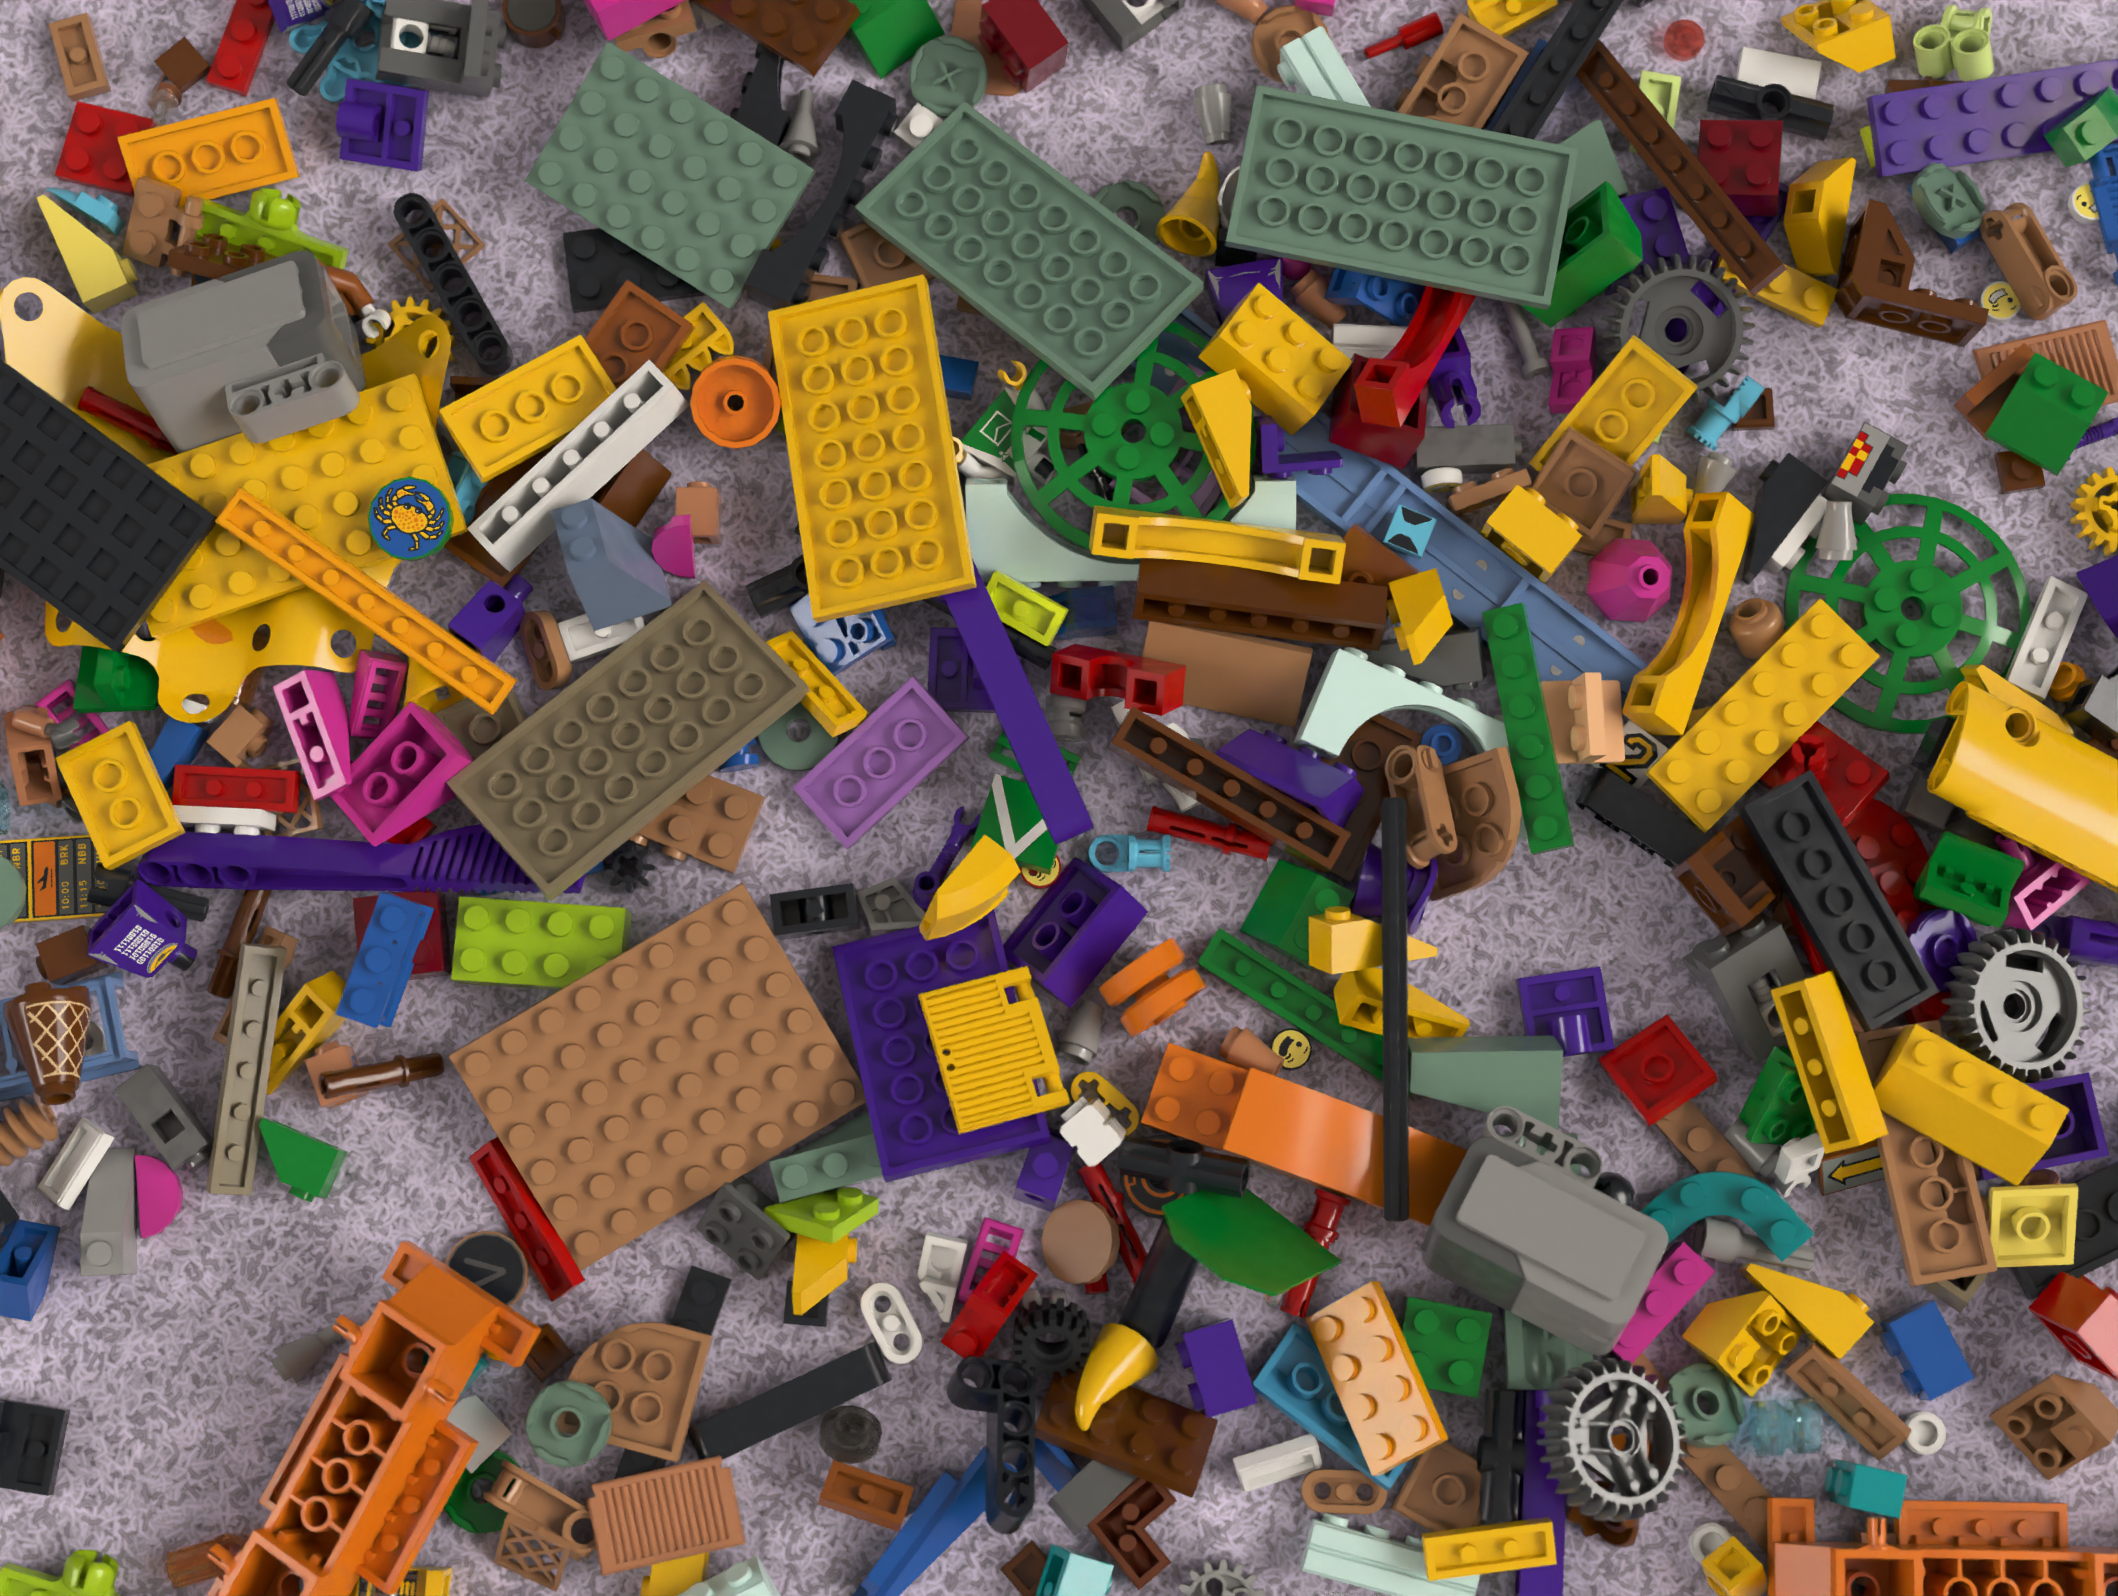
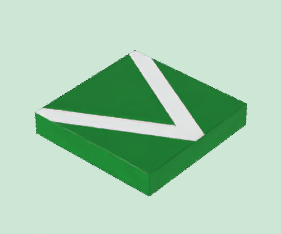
M995 774L971 845V850L984 835H987L1011 853L1018 866L1050 875L1060 844H1054L1027 783Z

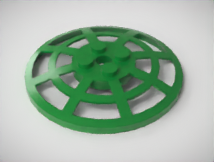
M1171 322L1163 330L1194 343L1202 350L1209 343L1200 334L1177 323ZM1159 335L1134 360L1137 361L1134 382L1123 383L1114 387L1109 385L1093 402L1087 415L1063 412L1071 393L1076 388L1068 380L1059 389L1050 411L1027 409L1032 391L1040 376L1049 366L1041 359L1030 371L1017 398L1012 415L1010 440L1013 464L1021 488L1033 509L1050 528L1067 541L1090 551V534L1073 527L1049 506V503L1067 489L1093 509L1094 505L1163 513L1177 507L1182 516L1223 521L1232 510L1224 496L1215 509L1206 517H1203L1190 498L1207 479L1212 467L1198 435L1183 431L1182 420L1178 411L1184 407L1181 396L1190 385L1218 374L1212 369L1198 377L1179 360L1164 353L1156 352ZM1154 364L1173 371L1184 379L1187 385L1170 396L1151 386L1150 382ZM1253 405L1251 413L1250 474L1256 449ZM1129 423H1138L1144 428L1145 436L1139 442H1127L1121 435L1124 426ZM1023 426L1047 428L1049 454L1058 475L1040 490L1034 484L1025 460ZM1060 429L1084 432L1087 453L1069 467L1065 462L1060 446ZM1180 449L1204 452L1197 470L1182 486L1170 468L1176 460ZM1097 467L1102 473L1116 480L1113 501L1093 494L1079 480ZM1157 478L1168 494L1165 498L1150 503L1129 504L1132 483H1140Z
M1890 494L1884 506L1894 504L1926 506L1923 527L1898 526L1874 533L1866 522L1860 525L1853 521L1855 537L1859 541L1857 543V550H1853V560H1840L1830 579L1805 574L1810 560L1817 551L1815 547L1818 536L1815 539L1810 537L1803 546L1806 552L1792 568L1787 580L1783 604L1784 620L1789 628L1799 618L1800 591L1826 595L1825 603L1838 616L1839 598L1860 603V618L1863 627L1855 632L1867 644L1872 641L1877 648L1892 657L1886 676L1870 667L1860 676V678L1871 685L1882 689L1874 713L1859 707L1842 695L1831 707L1850 720L1874 730L1895 734H1926L1931 721L1950 717L1954 720L1956 718L1950 715L1927 720L1891 718L1898 694L1925 695L1947 688L1951 694L1953 689L1965 678L1960 668L1965 665L1980 664L1989 651L1992 642L2014 650L2010 662L2001 675L2005 679L2030 619V602L2024 577L2013 554L2001 538L1980 518L1958 505L1936 497L1919 494ZM1943 511L1953 514L1974 526L1994 545L1999 553L1979 562L1976 556L1962 543L1940 532ZM1900 538L1921 539L1916 560H1906L1897 563L1893 561L1882 543ZM1937 544L1955 553L1966 563L1969 569L1950 578L1944 571L1934 566L1933 562ZM1865 552L1868 553L1880 571L1866 587L1843 582L1853 563ZM2008 567L2013 577L2019 599L2020 624L2018 633L1997 626V600L1989 576ZM1976 583L1979 584L1984 599V621L1963 614L1962 600L1959 592ZM1904 600H1913L1918 603L1921 608L1919 620L1913 621L1904 617L1901 612V604ZM1958 630L1980 637L1979 643L1971 656L1957 668L1946 645L1951 642ZM1929 656L1932 657L1942 676L1938 679L1923 682L1903 681L1909 660H1918Z

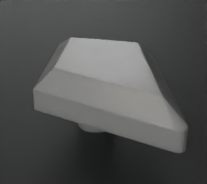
M895 877L857 892L872 931L903 930L920 926L925 912L915 903L911 895Z

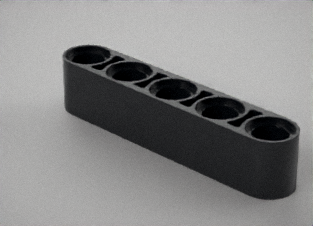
M417 193L402 195L394 205L393 213L395 219L471 354L484 372L490 375L504 373L513 362L511 348L428 201ZM414 210L424 211V216L419 222H406L410 212ZM433 244L444 245L440 255L433 258L425 256L429 246ZM450 279H463V284L457 291L448 292L444 290L445 284ZM480 312L483 314L481 321L477 325H464V319L469 313ZM491 346L502 348V353L496 360L487 361L483 359V354L487 348Z
M1599 767L1596 769L1575 801V804L1580 809L1584 810L1586 807L1596 814L1594 818L1617 833L1621 830L1630 836V842L1651 856L1656 853L1665 859L1664 864L1671 869H1674L1711 838L1604 768Z
M874 1341L688 1428L687 1434L699 1460L715 1456H721L723 1460L891 1381L892 1378Z

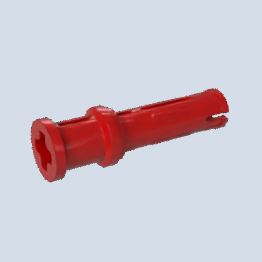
M1315 1188L1314 1194L1317 1198L1309 1221H1304L1302 1228H1304L1303 1231L1328 1250L1330 1243H1335V1240L1339 1238L1340 1234L1337 1232V1228L1344 1207L1350 1206L1351 1200ZM1319 1275L1287 1290L1280 1310L1305 1319Z

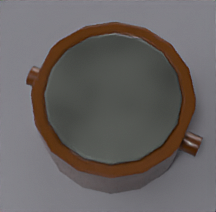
M503 0L502 13L509 33L516 42L525 47L538 49L549 46L555 40L559 41L562 38L566 17L561 0Z

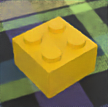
M1517 484L1486 521L1480 535L1545 584L1573 551L1582 535L1577 532L1579 527L1570 517L1563 513L1556 515L1544 505L1546 500L1537 491L1530 487H1526L1524 490Z

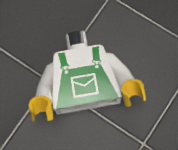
M1010 359L1016 368L1015 375L1009 378L1002 369L998 370L997 375L1001 381L1013 385L1012 391L1005 387L960 441L958 438L953 437L958 471L965 477L1007 478L1008 483L1016 486L1019 479L1013 464L1010 440L1012 415L1019 392L1026 380L1027 370L1021 362ZM1034 388L1030 395L1027 409L1046 410L1042 398ZM1023 426L1024 454L1029 472L1039 482L1046 485L1056 474L1052 460L1043 454L1048 447L1047 428Z

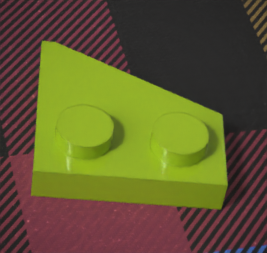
M846 1187L770 1205L764 1208V1213L784 1230L833 1244L879 1213V1198L863 1194L858 1188Z

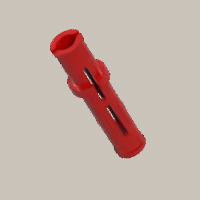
M91 386L85 389L78 403V410L84 411L149 443L150 448L156 451L161 448L174 455L179 454L174 450L153 417Z
M1155 805L1151 809L1146 830L1222 849V854L1230 856V853L1234 852L1262 859L1267 862L1271 847L1269 842L1250 831L1237 828L1238 824L1229 822V825L1158 808Z
M1102 1161L1095 1166L1088 1167L1087 1165L1077 1170L1078 1175L1080 1174L1092 1201L1106 1208L1104 1210L1108 1212L1110 1217L1114 1218L1098 1185L1101 1186L1116 1216L1114 1220L1118 1226L1120 1238L1118 1252L1135 1284L1147 1257V1252L1121 1202L1124 1197L1121 1191L1116 1192L1102 1165ZM1119 1224H1120V1226H1121V1228H1122V1230H1123L1125 1236L1127 1237V1239H1128V1241H1129V1243H1130V1245H1131V1247H1132V1249H1133V1251H1134V1253H1135V1255H1136L1135 1258H1134V1256H1133V1254H1132V1252H1131V1250H1130V1248H1129V1246H1128V1244H1127V1242H1126V1240H1125V1238H1124V1236H1123V1234H1122V1232H1121V1230H1120V1228H1119Z

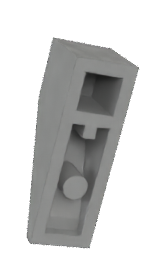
M137 1148L107 1149L89 1178L81 1227L80 1276L137 1274V1179L135 1166Z

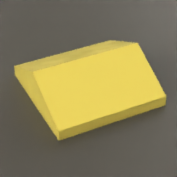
M2076 1183L1990 1187L1987 1198L1989 1218L1986 1220L1997 1268L2073 1264L2078 1186Z

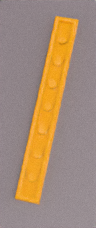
M243 487L237 488L216 519V523L490 714L494 715L517 683L518 680Z

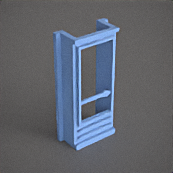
M121 972L53 987L86 986L89 988L90 996L97 995L108 1051L84 1057L80 1083L140 1069L137 1052L127 1050L115 991L124 988ZM15 997L0 1000V1023L8 1059L5 1066L10 1070V1075L0 1077V1102L31 1095L34 1091L27 1071L19 1073L17 1071L19 1061L15 1058L11 1034L4 1017V1003Z

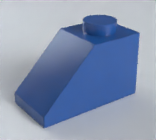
M18 1220L0 1252V1316L31 1322L46 1294L60 1227Z

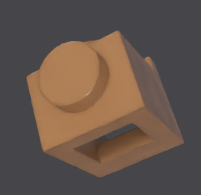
M239 704L206 742L235 767L252 768L246 762L250 757L253 759L259 757L267 749L270 743L268 736L273 732L270 727L275 722L256 706L250 712Z

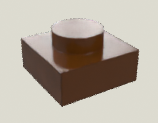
M2012 451L1998 452L1994 455L2002 495L2042 489L2046 486L2043 470L2036 464Z

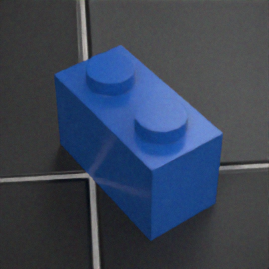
M1923 1300L1880 1322L1884 1333L1880 1334V1340L1892 1358L1898 1357L1905 1370L1900 1373V1377L1910 1395H1918L1920 1400L1931 1401L1975 1378L1934 1300Z

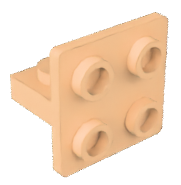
M1585 672L1572 681L1541 682L1558 764L1621 763L1625 760L1621 689L1618 680H1601V672Z

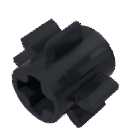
M628 841L627 851L621 852L616 849L612 852L615 856L613 864L608 863L604 865L605 869L613 871L615 874L610 885L615 887L624 881L626 882V891L630 894L634 892L635 883L640 882L642 885L649 887L650 882L645 878L648 871L658 870L657 866L648 864L646 861L651 850L646 848L639 854L635 853L636 846L632 841ZM626 858L632 861L639 860L635 866L639 871L636 876L630 874L623 876L622 873L626 869L623 861Z

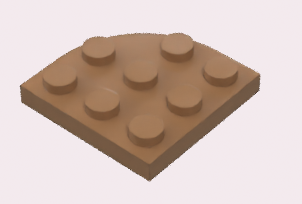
M1507 747L1494 748L1443 767L1457 837V848L1450 854L1441 853L1434 857L1438 863V873L1430 894L1432 901L1447 899L1487 884L1505 867L1514 851L1519 835L1522 811Z
M645 1322L626 1325L594 1342L581 1355L573 1367L568 1381L575 1380L590 1384L604 1396L611 1409L613 1424L607 1444L679 1462L714 1336L666 1323ZM565 1411L558 1418L559 1431L575 1435L580 1427L578 1416L571 1411Z

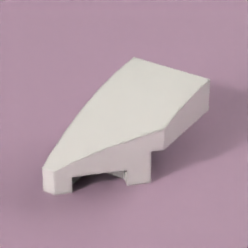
M927 1231L917 1274L920 1279L919 1285L923 1292L927 1293L939 1311L942 1321L949 1323L968 1240Z

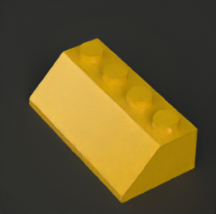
M1917 1024L1904 1027L1901 1030L1872 1085L1880 1111L2015 1186L2020 1184L2049 1149L2069 1111V1108Z

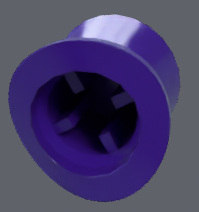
M1370 842L1354 892L1355 895L1352 899L1350 913L1358 916L1382 917V848ZM1435 858L1430 859L1429 865L1422 869H1416L1407 862V934H1415L1420 927L1425 905L1438 873V863Z

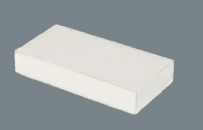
M1743 47L1740 53L1736 80L1763 87L1769 84H1780L1786 87L1791 94L1815 100L1822 61Z
M82 1116L37 1189L57 1206L69 1210L114 1140V1137L93 1121Z
M1312 1434L1232 1458L1242 1492L1258 1489L1323 1467L1316 1437Z

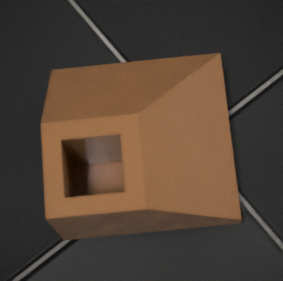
M2056 1374L2046 1377L1989 1415L2048 1481L2111 1444L2118 1431V1409L2096 1385Z

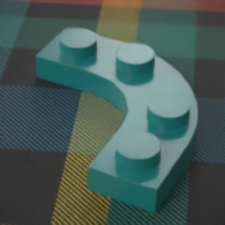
M1705 1171L1682 1178L1665 1189L1639 1211L1664 1226L1668 1234V1244L1691 1224L1706 1216L1723 1214L1740 1219L1755 1231L1781 1262L1815 1234L1788 1202L1769 1185L1749 1175L1727 1171Z

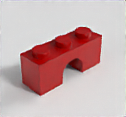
M1072 644L1053 653L1050 693L1082 700H1089L1098 696L1120 697L1125 699V709L1134 707L1141 712L1163 716L1183 706L1186 665Z

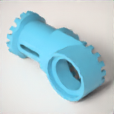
M1747 375L1733 395L1730 396V399L1727 400L1725 407L1710 397L1706 401L1708 407L1693 426L1688 425L1685 430L1715 452L1718 448L1716 442L1731 423H1737L1740 417L1743 418L1765 390V387Z
M1101 835L1094 839L1090 845L1088 859L1092 867L1102 873L1134 872L1136 868H1161L1163 872H1169L1171 855L1166 854V852L1171 851V848H1168L1170 847V835H1163L1161 839H1136L1135 835ZM1101 843L1113 844L1118 850V860L1108 866L1100 864L1095 857V849ZM1140 853H1157V854H1140Z

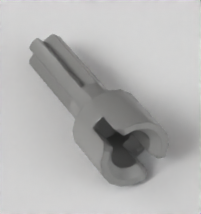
M1704 1217L1703 1220L1698 1221L1694 1233L1693 1251L1703 1260L1731 1264L1737 1258L1803 1271L1811 1270L1815 1260L1813 1248L1802 1245L1781 1262L1759 1236L1742 1233L1737 1223Z

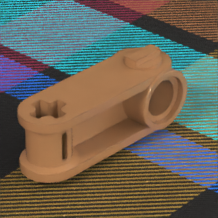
M2016 202L2007 206L2004 211L1992 210L1985 213L1982 217L1983 223L1980 225V233L2016 294L2024 312L2032 319L2042 321L2063 306L2070 304L2077 295V284L2072 275L2067 271L2029 206ZM2015 216H2022V218L2014 220ZM1998 229H2001V230H2000V231H2001L2000 233H1997V234H1994V233H1993V231L1998 230Z
M1424 744L1416 748L1408 745L1397 746L1387 757L1385 775L1388 781L1390 796L1403 798L1407 802V862L1416 869H1422L1429 865L1430 859L1441 853L1450 854L1457 848V837L1443 774V765L1435 749Z
M503 1459L500 1464L503 1468L490 1491H484L481 1497L507 1513H511L537 1526H542L545 1530L573 1542L569 1556L579 1562L582 1557L588 1559L593 1550L596 1549L594 1534L589 1541L583 1543L576 1542L571 1537V1527L575 1521L582 1518L591 1520L587 1500L582 1505ZM515 1478L513 1485L511 1486L507 1495L504 1497L503 1493L505 1492L511 1480Z

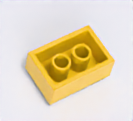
M1259 282L1235 306L1198 356L1217 374L1235 368L1239 379H1243L1249 387L1251 402L1266 415H1270L1291 436L1315 416L1353 362Z

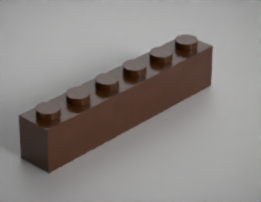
M1140 558L1133 619L1379 651L1386 627L1388 587L1340 581V584L1300 580L1287 575L1234 566L1183 560Z
M1134 707L1127 712L1107 747L1113 753L1322 874L1332 869L1351 835L1345 829Z

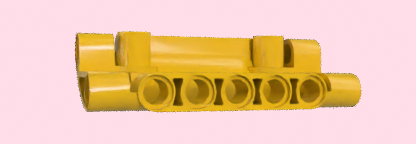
M1966 681L1960 682L1951 692L1945 708L1946 713L1956 718V721L1929 776L1927 790L1966 810V816L2118 893V760L2036 718L2027 708L2013 706ZM2009 716L2014 720V728L2010 734H2008L2005 726Z

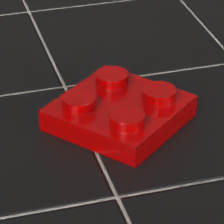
M77 101L55 176L59 180L134 197L135 193L117 137L156 128L157 123L151 118Z
M1668 1014L1598 1059L1600 1067L1648 1127L1718 1082L1717 1074Z

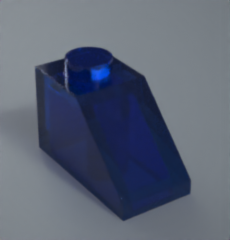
M1113 585L1071 589L1047 597L1069 609L1053 641L1117 635V616Z

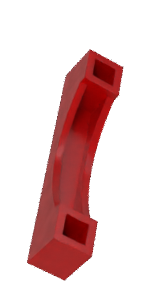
M1426 286L1416 313L1402 338L1384 358L1370 357L1354 383L1361 421L1363 423L1396 428L1402 426L1476 298L1475 295Z

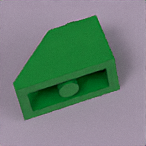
M2111 86L2106 87L2044 134V137L2066 168L2087 161L2118 137V96Z
M262 1118L259 1124L279 1181L291 1186L288 1193L312 1202L315 1196L327 1198L347 1151L275 1120Z

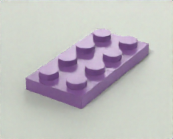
M912 676L792 789L846 849H850L970 737L917 678Z

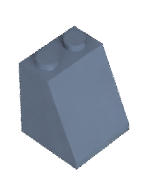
M592 498L552 511L568 575L594 631L673 606L662 567L655 562L651 552L653 539Z

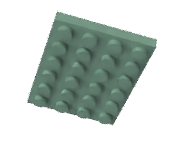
M607 41L525 179V182L722 305L733 310L746 288L745 282L763 248L766 250L770 249L816 171Z

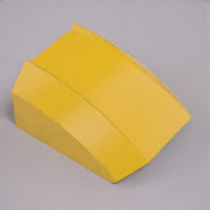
M984 835L936 891L919 926L920 933L924 939L928 941L962 930L995 909L1009 895L1007 889L1010 883L1021 872L1012 854L987 835Z

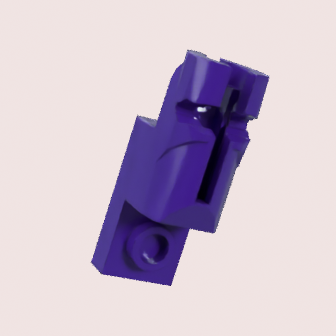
M1459 326L1428 379L1430 393L1440 420L1446 428H1455V421L1451 413V408L1455 405L1454 398L1457 406L1463 405V414L1468 426L1476 423L1481 415L1477 388L1471 375V354Z
M2050 915L2031 931L2043 932L2046 938L2058 939V948L2070 950L2066 961H2078L2081 965L2091 967L2103 965L2118 968V923L2074 915L2066 917Z

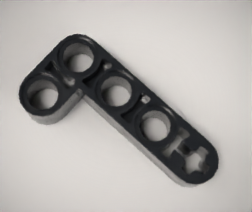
M969 1356L958 1364L946 1388L947 1396L951 1403L958 1408L987 1412L986 1520L989 1526L996 1532L1012 1534L1023 1524L1033 1509L1035 1501V1378L1030 1368L1024 1370L1021 1367V1362ZM963 1378L972 1380L977 1387L969 1386ZM1005 1384L1014 1386L1018 1392L1010 1391L1006 1388ZM1004 1423L1012 1424L1018 1432L1010 1431ZM1003 1462L1011 1463L1015 1466L1017 1472L1008 1470ZM1012 1493V1495L1009 1498V1503L1005 1502L1009 1494Z

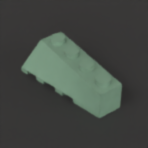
M869 1111L860 1114L789 1155L770 1161L780 1203L883 1177Z

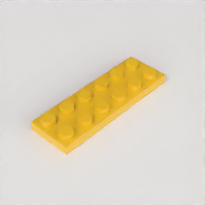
M1821 598L1816 600L1645 774L1703 832L1708 831L1880 656Z

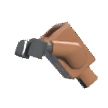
M24 705L15 711L4 714L7 748L19 805L27 806L47 802L58 809L64 807L72 821H83L74 799L69 797V791L60 785L58 765L55 759V746L58 749H64L82 740L81 737L73 732V730L79 728V723L71 717L56 724L55 720L49 718L47 708H37L33 705Z

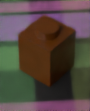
M81 925L36 944L40 955L36 957V964L41 976L45 980L49 979L50 983L65 985L108 967L107 963L87 955L90 927Z

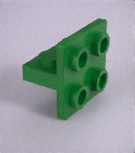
M141 638V640H143V641H152V640L155 639V638ZM82 646L73 703L76 713L148 711L157 709L159 676L154 666L148 660L124 652L117 653L110 649Z
M1944 832L1913 887L1912 893L1915 899L1941 909L1952 910L1955 913H1961L1969 920L1984 926L1993 925L2001 928L2008 914L2011 890L2023 871L2024 862L1950 832Z
M1774 1046L1738 1116L1750 1126L1745 1138L1751 1143L1784 1145L1793 1138L1799 1137L1803 1139L1812 1135L1815 1131V1122L1792 1053L1787 1047Z

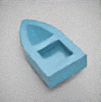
M48 187L46 189L48 193L115 236L119 235L126 224L117 214L120 208L100 194L94 199L83 191L79 194L62 188Z

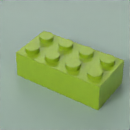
M459 896L451 980L459 984L558 991L629 949L632 913L628 909L620 907Z

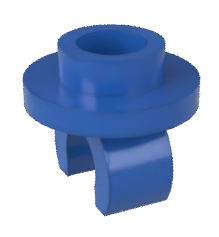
M1437 724L1430 727L1421 739V744L1435 749L1442 765L1454 762L1460 756L1463 747L1459 732L1446 724Z

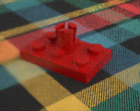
M1816 721L1757 782L1770 790L1777 784L1781 786L1812 770L1845 828L1888 782L1890 775L1886 769Z

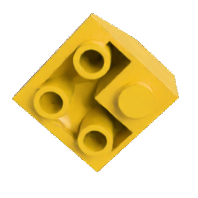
M1821 0L1814 4L1801 5L1794 12L1780 17L1781 23L1786 29L1816 52L1858 73L1896 58L1890 15L1870 0Z
M1762 1290L1707 1303L1681 1337L1696 1353L1708 1363L1714 1365L1719 1372L1735 1382L1737 1387L1752 1398L1759 1388L1768 1382L1771 1373L1785 1355L1795 1348L1798 1339L1804 1332L1769 1293Z

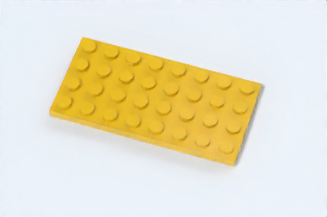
M922 274L769 311L768 319L813 619L819 623L977 588L931 300L925 276Z
M414 373L358 392L360 400L357 407L352 412L330 421L264 443H252L241 432L147 465L216 517L220 515L237 488L243 487L359 569L393 558L378 547L370 534L368 522L372 500L382 487L393 480L414 477L427 480L439 488L447 497L453 512L454 523L451 537L468 532L418 377ZM216 523L148 615L146 621L151 637L159 638L308 586Z

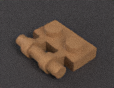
M147 176L138 178L122 255L157 268L163 267L169 255V250L185 244L188 240H195L197 230L202 228L204 215L201 214L204 200L200 197L189 195L187 196L186 205L183 207L179 205L182 189ZM175 221L181 225L178 241L172 239ZM171 268V274L178 277H187L188 272Z

